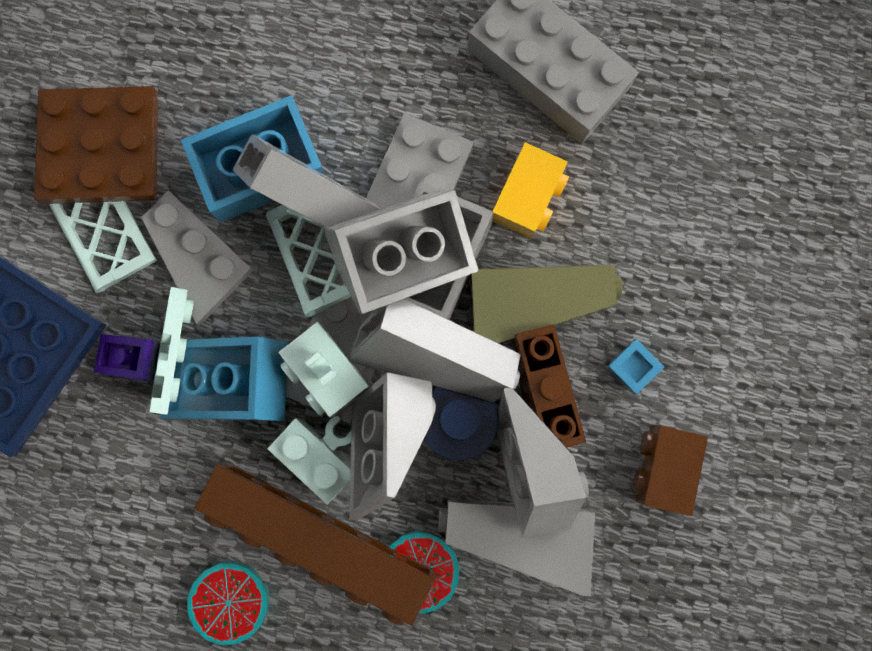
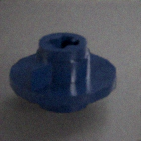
M437 387L432 391L436 408L433 421L424 437V442L435 454L448 460L466 461L481 455L492 444L498 431V412L494 402Z

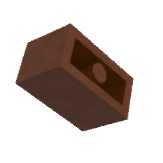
M651 425L650 432L645 431L641 440L640 453L645 455L642 471L637 470L633 479L632 492L637 494L635 501L645 506L692 516L708 436L662 425Z

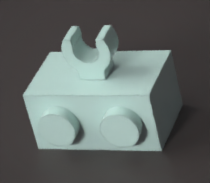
M316 322L278 352L285 360L280 365L282 370L294 384L299 381L304 384L310 392L305 398L320 416L326 412L329 417H335L371 387L319 322Z
M335 416L327 423L325 428L326 435L322 437L303 418H295L267 449L328 505L350 481L351 463L336 449L339 446L351 443V431L345 438L338 437L335 434V427L342 418Z

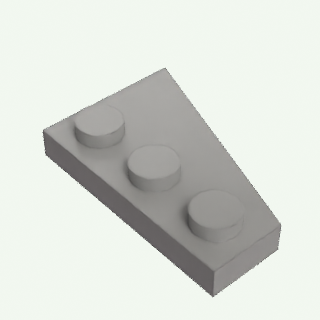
M169 190L141 217L177 288L188 290L186 299L194 300L192 317L197 325H201L253 271L245 261Z

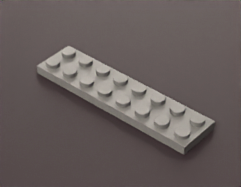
M404 113L366 199L383 209L411 200L419 181L440 190H455L473 149L474 142ZM338 273L334 284L342 286L344 282ZM352 297L314 315L307 329L316 322H319L346 356L350 358L360 325L375 310L361 314ZM351 361L370 384L376 368ZM287 376L286 396L311 407L305 398L310 392L301 381L294 384ZM352 403L336 415L340 416L342 421L352 424Z

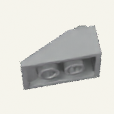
M387 372L352 402L349 520H359L396 497L433 421L436 404L432 397L431 381Z
M512 387L504 388L498 409V431L496 435L522 537L568 530L571 528L578 513H580L585 499L588 497L587 478L584 472H578L574 456Z

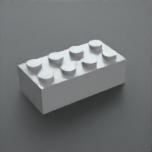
M496 0L469 31L467 51L581 144L629 90L639 74L635 68L550 0Z

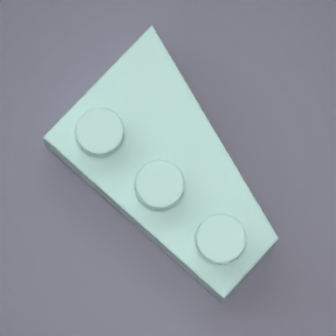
M170 288L150 401L151 413L167 414L169 401H177L180 379L173 378L176 362L183 363L187 339L180 338L182 322L190 323L194 300L186 299L188 290Z

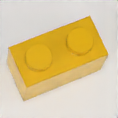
M525 142L493 209V222L530 239L533 237L536 229L544 232L553 213L552 210L547 208L552 195L560 197L569 176L562 174L568 161Z

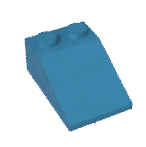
M263 337L187 340L183 363L176 362L173 377L180 379L177 401H169L168 413L161 414V418L285 421L287 375L280 366L285 360L278 352L285 348L288 342Z

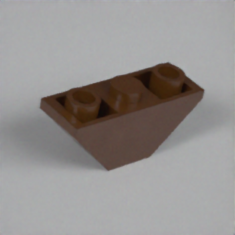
M555 325L515 334V352L521 354L518 371L520 372L519 385L524 402L566 448L586 443Z

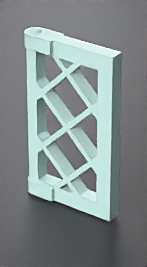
M125 201L102 202L103 207L97 224L78 219L83 203H75L71 217L66 214L62 204H49L89 278L95 293L105 291L112 285L157 261ZM110 205L115 207L125 225L123 231L104 226ZM76 223L95 228L89 249H85L75 230ZM102 230L122 235L115 257L96 252ZM128 237L132 238L141 254L130 261L121 259ZM94 256L113 261L111 270L100 276L92 262Z
M284 205L268 211L266 218L273 231L305 317L314 316L350 298L351 295L345 284L342 286L334 284L339 273L335 264L327 281L310 275L318 254L333 259L332 253L320 250L326 238L324 232L326 227ZM293 217L298 220L289 239L286 237L281 222ZM305 222L322 227L314 247L297 242ZM294 246L311 252L303 272H300L292 252ZM307 280L325 285L321 296L311 300L306 287Z

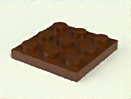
M154 86L38 89L34 200L40 204L157 200L158 92Z

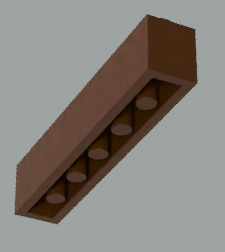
M230 462L216 465L194 508L205 514L204 520L210 525L225 529L226 526L240 533L238 538L242 542L252 547L260 548L262 545L275 552L274 558L279 562L291 567H295L298 564L311 571L309 576L316 582L325 586H331L332 583L346 590L345 595L347 598L363 606H366L368 603L383 610L381 614L384 618L397 625H403L404 622L411 626L413 625L438 574L435 570Z

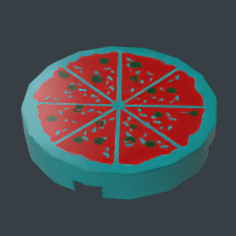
M416 530L398 537L389 547L438 572L419 613L424 614L438 610L451 599L458 586L460 568L455 551L450 545L445 543L444 539L433 532Z
M238 561L220 562L206 569L194 581L187 598L188 616L193 628L205 640L218 645H235L250 638L264 623L269 610V590L253 567Z

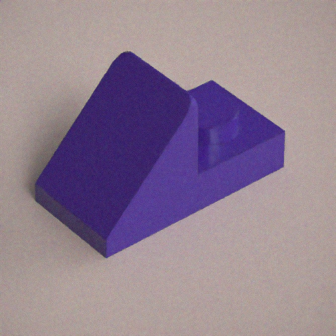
M101 334L94 373L154 382L161 343L148 339Z

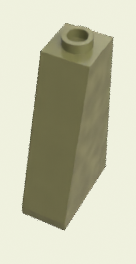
M615 265L478 269V272L470 274L472 331L498 344H503L515 340L514 335L517 333L553 324L558 326L609 309L617 304V299L621 298L620 275H615Z

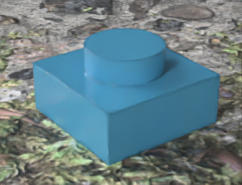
M634 339L606 366L633 395L638 394L664 368L638 339Z

